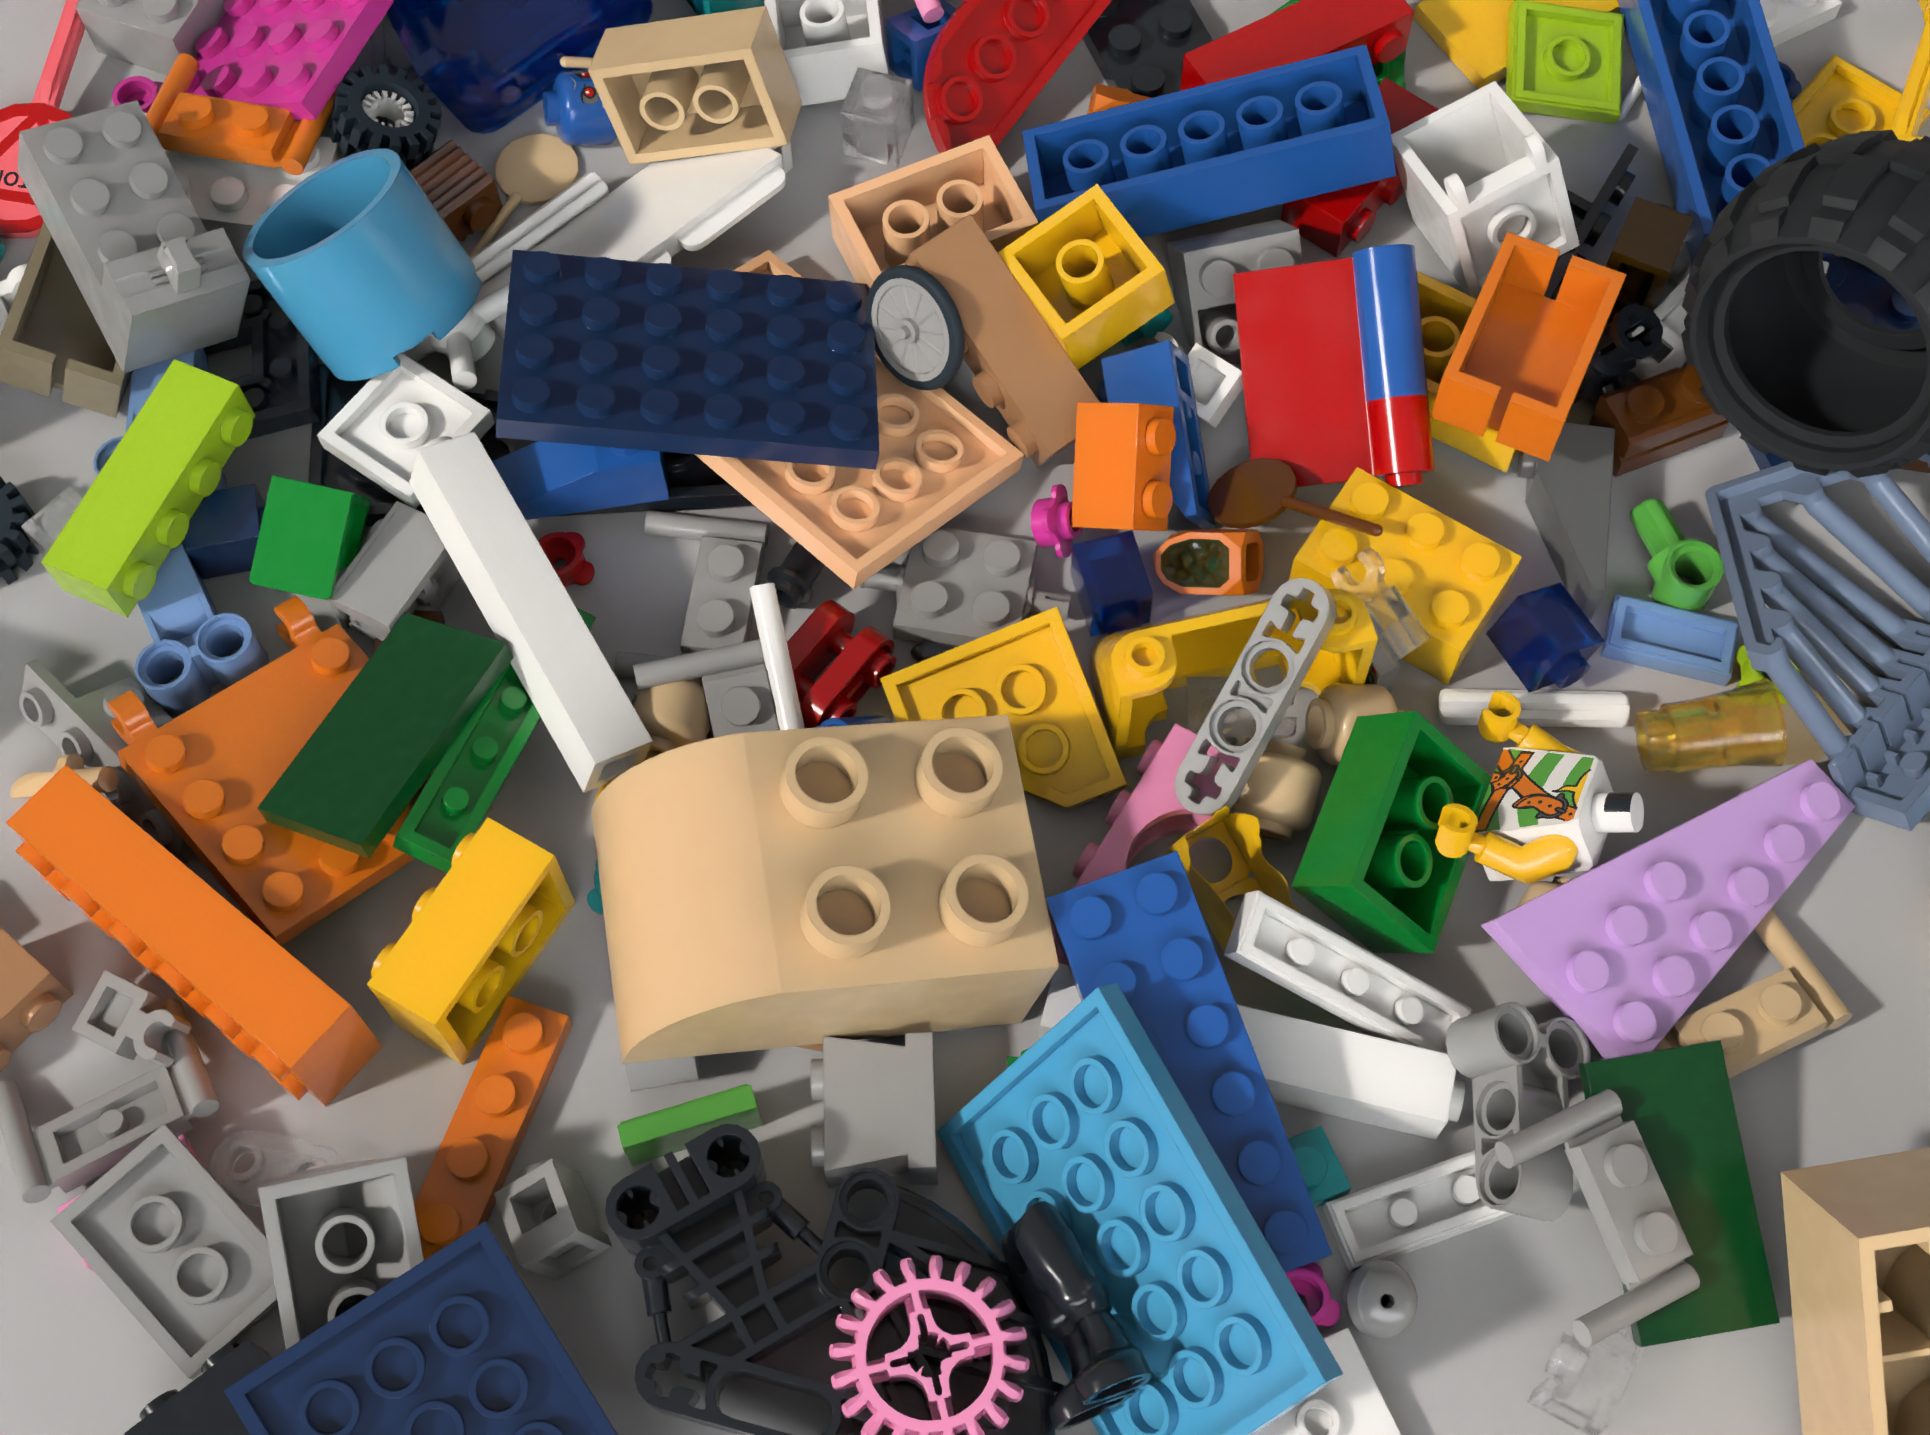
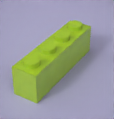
M174 359L41 561L42 565L63 591L127 618L138 601L143 600L149 595L154 587L157 571L170 550L180 545L184 540L192 515L203 498L211 495L218 486L221 470L234 449L241 446L250 435L253 419L256 415L240 386Z

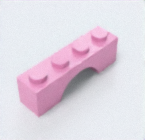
M1175 723L1164 742L1155 738L1150 743L1137 769V773L1143 776L1132 793L1123 789L1108 812L1105 824L1111 826L1100 846L1091 841L1082 852L1073 871V876L1079 879L1074 888L1128 869L1140 851L1152 842L1170 835L1186 834L1212 818V816L1199 815L1188 811L1180 804L1175 794L1174 780L1177 771L1197 734ZM1211 744L1207 755L1220 759L1209 775L1198 773L1195 776L1193 784L1201 789L1197 800L1201 802L1206 796L1217 798L1222 788L1214 782V779L1221 764H1230L1236 769L1240 758L1221 753ZM1050 918L1058 963L1067 965Z

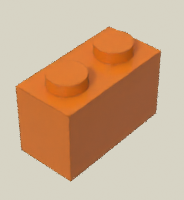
M1077 402L1071 527L1143 531L1168 530V514L1173 502L1170 487L1171 452L1176 441V430L1173 424L1174 407L1141 403Z

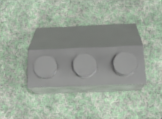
M406 1156L332 1164L265 1178L260 1181L258 1192L286 1349L424 1261Z

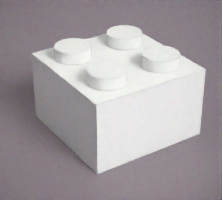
M764 0L802 100L801 106L892 92L881 0Z

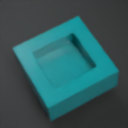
M1321 1125L1288 1139L1315 1208L1343 1197L1350 1192L1352 1187Z

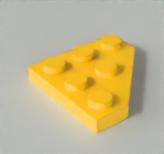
M1057 606L880 678L896 722L1009 715L1023 789L1028 793L1071 810L1129 787Z

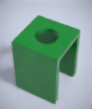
M272 475L250 572V582L254 585L322 600L331 599L337 573L342 568L349 566L361 549L371 499L352 492Z

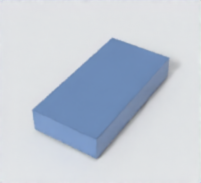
M1616 593L1610 605L1601 657L1726 686L1732 676L1740 626L1739 622Z

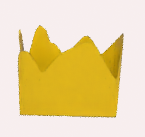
M1227 806L1217 811L1211 819L1201 824L1195 830L1187 832L1166 850L1168 854L1178 851L1199 909L1224 952L1234 926L1233 916L1225 904L1228 898L1259 890L1300 913L1299 909L1291 903L1287 880L1265 860L1262 854V840L1259 836L1260 824L1258 818L1251 814L1230 813V809ZM1203 838H1214L1221 841L1231 854L1232 866L1230 872L1223 880L1216 883H1209L1191 866L1189 848L1193 843ZM1252 871L1256 879L1247 877L1249 872Z

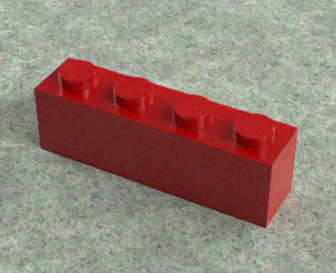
M1301 0L1185 53L1180 91L1365 44L1367 45L1372 65L1379 62H1390L1406 50L1414 11L1405 0Z

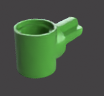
M1654 498L1643 501L1632 509L1630 520L1652 556V559L1647 564V569L1654 579L1652 586L1653 601L1701 613L1723 577L1724 565L1722 557L1712 546L1694 538L1685 539L1663 501L1655 500ZM1678 575L1689 577L1697 585L1684 582Z

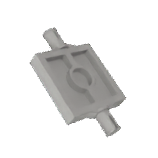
M940 527L913 546L900 568L885 566L860 584V588L896 592L897 608L893 621V638L917 642L928 641L952 646L963 645L1027 619L1031 614H1039L1056 606L1062 618L1068 620L1072 594L1035 589L1036 583L1033 570L1037 556L1036 541L948 527Z

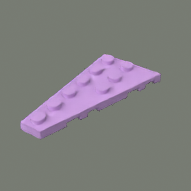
M1810 759L1582 873V875L1529 900L1517 908L1487 921L1481 926L1561 1013L1577 1023L1583 1030L1588 1042L1604 1059L1653 1051L1856 806L1822 769Z

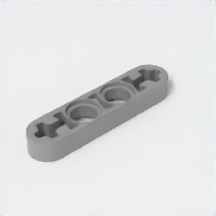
M1306 578L1291 579L1282 584L1272 596L1177 771L1174 780L1175 794L1180 804L1188 811L1199 815L1212 816L1225 806L1230 809L1238 800L1333 627L1337 615L1336 602L1331 592L1321 584ZM1310 592L1315 595L1312 598L1311 605L1319 610L1318 616L1314 622L1302 619L1292 637L1298 640L1305 641L1300 652L1289 643L1270 637L1275 627L1288 634L1296 618V614L1288 609L1290 602L1294 597L1299 600H1305ZM1269 650H1278L1285 655L1288 661L1289 670L1287 676L1281 684L1275 687H1263L1255 677L1254 667L1256 661L1261 654ZM1245 708L1252 713L1256 721L1255 734L1243 746H1232L1223 735L1222 726L1224 719L1235 709ZM1211 744L1221 753L1240 758L1236 769L1230 764H1221L1214 779V782L1222 788L1217 798L1206 796L1201 802L1197 800L1201 789L1193 784L1195 776L1198 773L1209 775L1220 759L1207 755Z

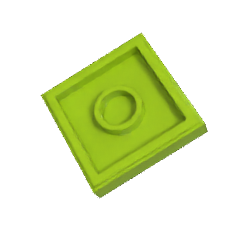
M1514 0L1509 8L1506 95L1521 112L1615 124L1621 116L1624 14L1527 0Z

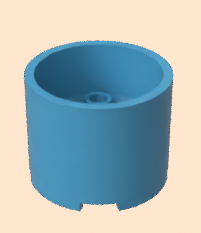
M383 148L365 150L342 158L301 181L278 199L261 216L249 232L242 251L245 262L322 362L331 370L336 378L345 381L373 378L400 367L401 360L397 355L414 348L430 333L438 340L444 338L471 309L482 285V281L475 273L473 261L399 155L393 150Z

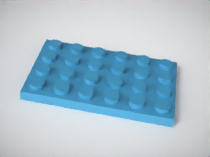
M1117 983L1097 987L937 1131L1003 1257L1001 1239L1031 1205L1038 1201H1047L1055 1206L1066 1218L1091 1267L1108 1288V1298L1112 1307L1111 1314L1129 1341L1142 1351L1153 1378L1146 1384L1135 1388L1136 1393L1131 1398L1111 1410L1090 1419L1098 1435H1254L1344 1374ZM1045 1334L1067 1377L1071 1380V1366L1062 1343L1057 1344L1049 1335Z

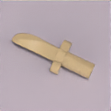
M62 755L58 758L53 772H33L18 778L11 787L10 798H31L65 765L70 767L99 793L114 791L118 786L119 777L113 767L85 768L83 758L80 755Z

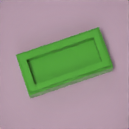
M743 1084L622 1121L620 1125H617L623 1150L633 1166L662 1157L671 1151L675 1153L685 1150V1143L723 1124L739 1125L750 1130L763 1126L752 1086Z

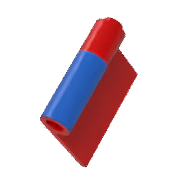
M1392 244L1355 251L1350 258L1233 274L1250 460L1260 458L1276 459L1289 465L1296 476L1297 487L1347 482L1356 467L1377 478H1385V482L1395 488L1424 484L1423 473L1434 471L1435 466L1414 245Z

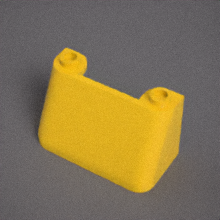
M1327 589L1331 592L1336 602L1337 615L1333 627L1300 687L1313 690L1318 695H1320L1324 688L1333 683L1364 684L1378 642L1372 619L1364 602L1354 593L1343 589ZM1310 592L1305 600H1299L1294 597L1288 608L1296 614L1290 631L1287 634L1275 627L1270 637L1289 643L1300 652L1305 641L1298 640L1292 637L1302 619L1314 622L1317 618L1319 610L1311 605L1315 594ZM1271 598L1114 632L1102 637L1093 646L1089 660L1090 681L1100 715L1118 760L1145 753V734L1148 727L1153 722L1167 719L1168 707L1163 694L1164 690L1230 675ZM1269 650L1261 654L1257 659L1254 670L1279 665L1284 680L1289 670L1288 661L1282 652Z

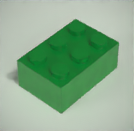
M1418 711L1357 716L1291 887L1373 953H1434L1470 851H1468L1462 857L1448 858L1438 851L1435 844V837L1439 829L1438 821L1443 807L1451 803L1464 805L1470 808L1477 816L1492 777Z

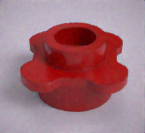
M552 532L538 540L564 587L572 584L584 586L593 580L595 569L592 563L585 560L583 550L586 543L581 534L577 532ZM558 561H566V564L561 568L555 566V563Z

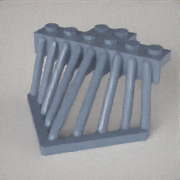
M1924 454L1918 459L1927 462L1930 467V456L1928 454ZM1787 461L1710 487L1705 492L1743 642L1752 668L1768 674L1830 759L1828 768L1833 782L1856 806L1851 812L1912 831L1930 810V625L1897 616L1768 518L1762 512L1761 507L1782 500L1801 503L1818 523L1929 624L1930 589L1825 494L1823 487L1850 478L1863 482L1867 491L1929 564L1930 523L1888 472L1886 474L1856 478L1848 471L1831 470L1826 476L1795 469L1793 463ZM1834 600H1836L1838 603H1840L1842 606L1848 609L1851 613H1853L1855 616H1857L1859 619L1865 622L1868 626H1870L1881 636H1883L1885 639H1887L1889 642L1895 645L1898 649L1890 648L1887 645H1885L1880 639H1878L1873 633H1871L1866 627H1864L1860 622H1858L1853 616H1851ZM1834 635L1885 678L1875 677ZM1795 666L1852 735L1844 736ZM1839 677H1840L1869 707H1862L1861 704L1857 701V699L1852 695V693H1851V692L1848 690V688L1844 685V683L1839 679Z

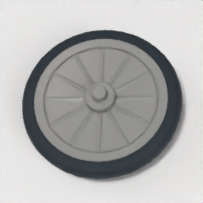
M897 265L883 271L873 282L866 303V320L874 328L875 351L891 374L912 388L935 390L945 386L955 377L960 369L965 349L963 325L953 299L934 276L921 268L911 265Z

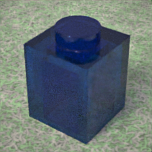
M1133 530L1072 544L1070 574L1090 637L1137 628L1143 624L1150 623L1153 591Z
M1561 582L1517 596L1486 633L1528 692L1552 684H1556L1559 689L1575 683L1589 671L1591 666L1587 660L1605 642Z

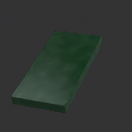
M405 612L257 809L267 822L370 858L513 659L507 644Z
M1721 1040L1578 1063L1585 1099L1610 1089L1618 1095L1622 1102L1623 1111L1621 1118L1623 1122L1635 1121L1693 1252V1255L1684 1260L1695 1269L1700 1279L1698 1289L1631 1324L1634 1345L1646 1347L1780 1323ZM1622 1283L1624 1293L1628 1292L1626 1285Z

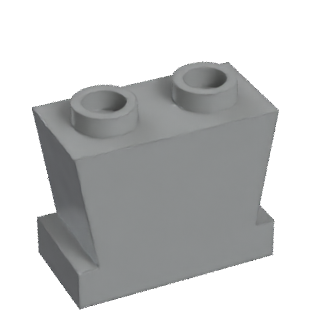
M933 1032L905 1033V1046L823 1036V1058L811 1059L810 1065L812 1100H824V1125L811 1126L812 1167H824L828 1188L839 1186L842 1179L849 1173L863 1167L877 1168L889 1176L909 1172L910 1185L938 1184Z

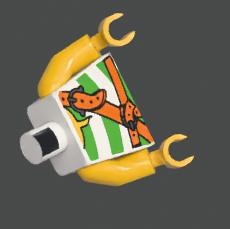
M1496 691L1491 695L1488 705L1489 710L1482 709L1478 721L1479 732L1487 741L1502 743L1511 739L1517 745L1515 747L1503 748L1477 816L1470 808L1461 804L1451 803L1443 807L1438 821L1439 829L1435 837V844L1438 851L1448 858L1462 857L1468 851L1474 853L1475 862L1483 865L1489 881L1515 879L1524 884H1533L1556 874L1589 871L1598 864L1608 833H1638L1641 830L1644 821V805L1642 797L1638 792H1613L1603 762L1596 756L1583 754L1563 744L1534 723L1529 728L1520 723L1518 718L1521 712V704L1518 699L1511 693Z

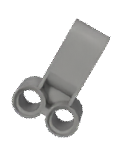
M1506 1002L1457 1019L1451 1023L1447 1030L1446 1048L1453 1066L1460 1074L1472 1078L1475 1167L1478 1195L1482 1202L1491 1209L1541 1221H1553L1561 1217L1567 1210L1573 1195V1169L1564 1151L1566 1149L1564 1144L1562 1143L1511 1169L1505 1168L1498 1161L1495 1154V1144L1569 1108L1568 1080L1580 1077L1578 1063L1590 1062L1591 1053L1588 1040L1583 1030L1571 1019L1557 1017L1537 1024L1533 1015L1517 1002Z

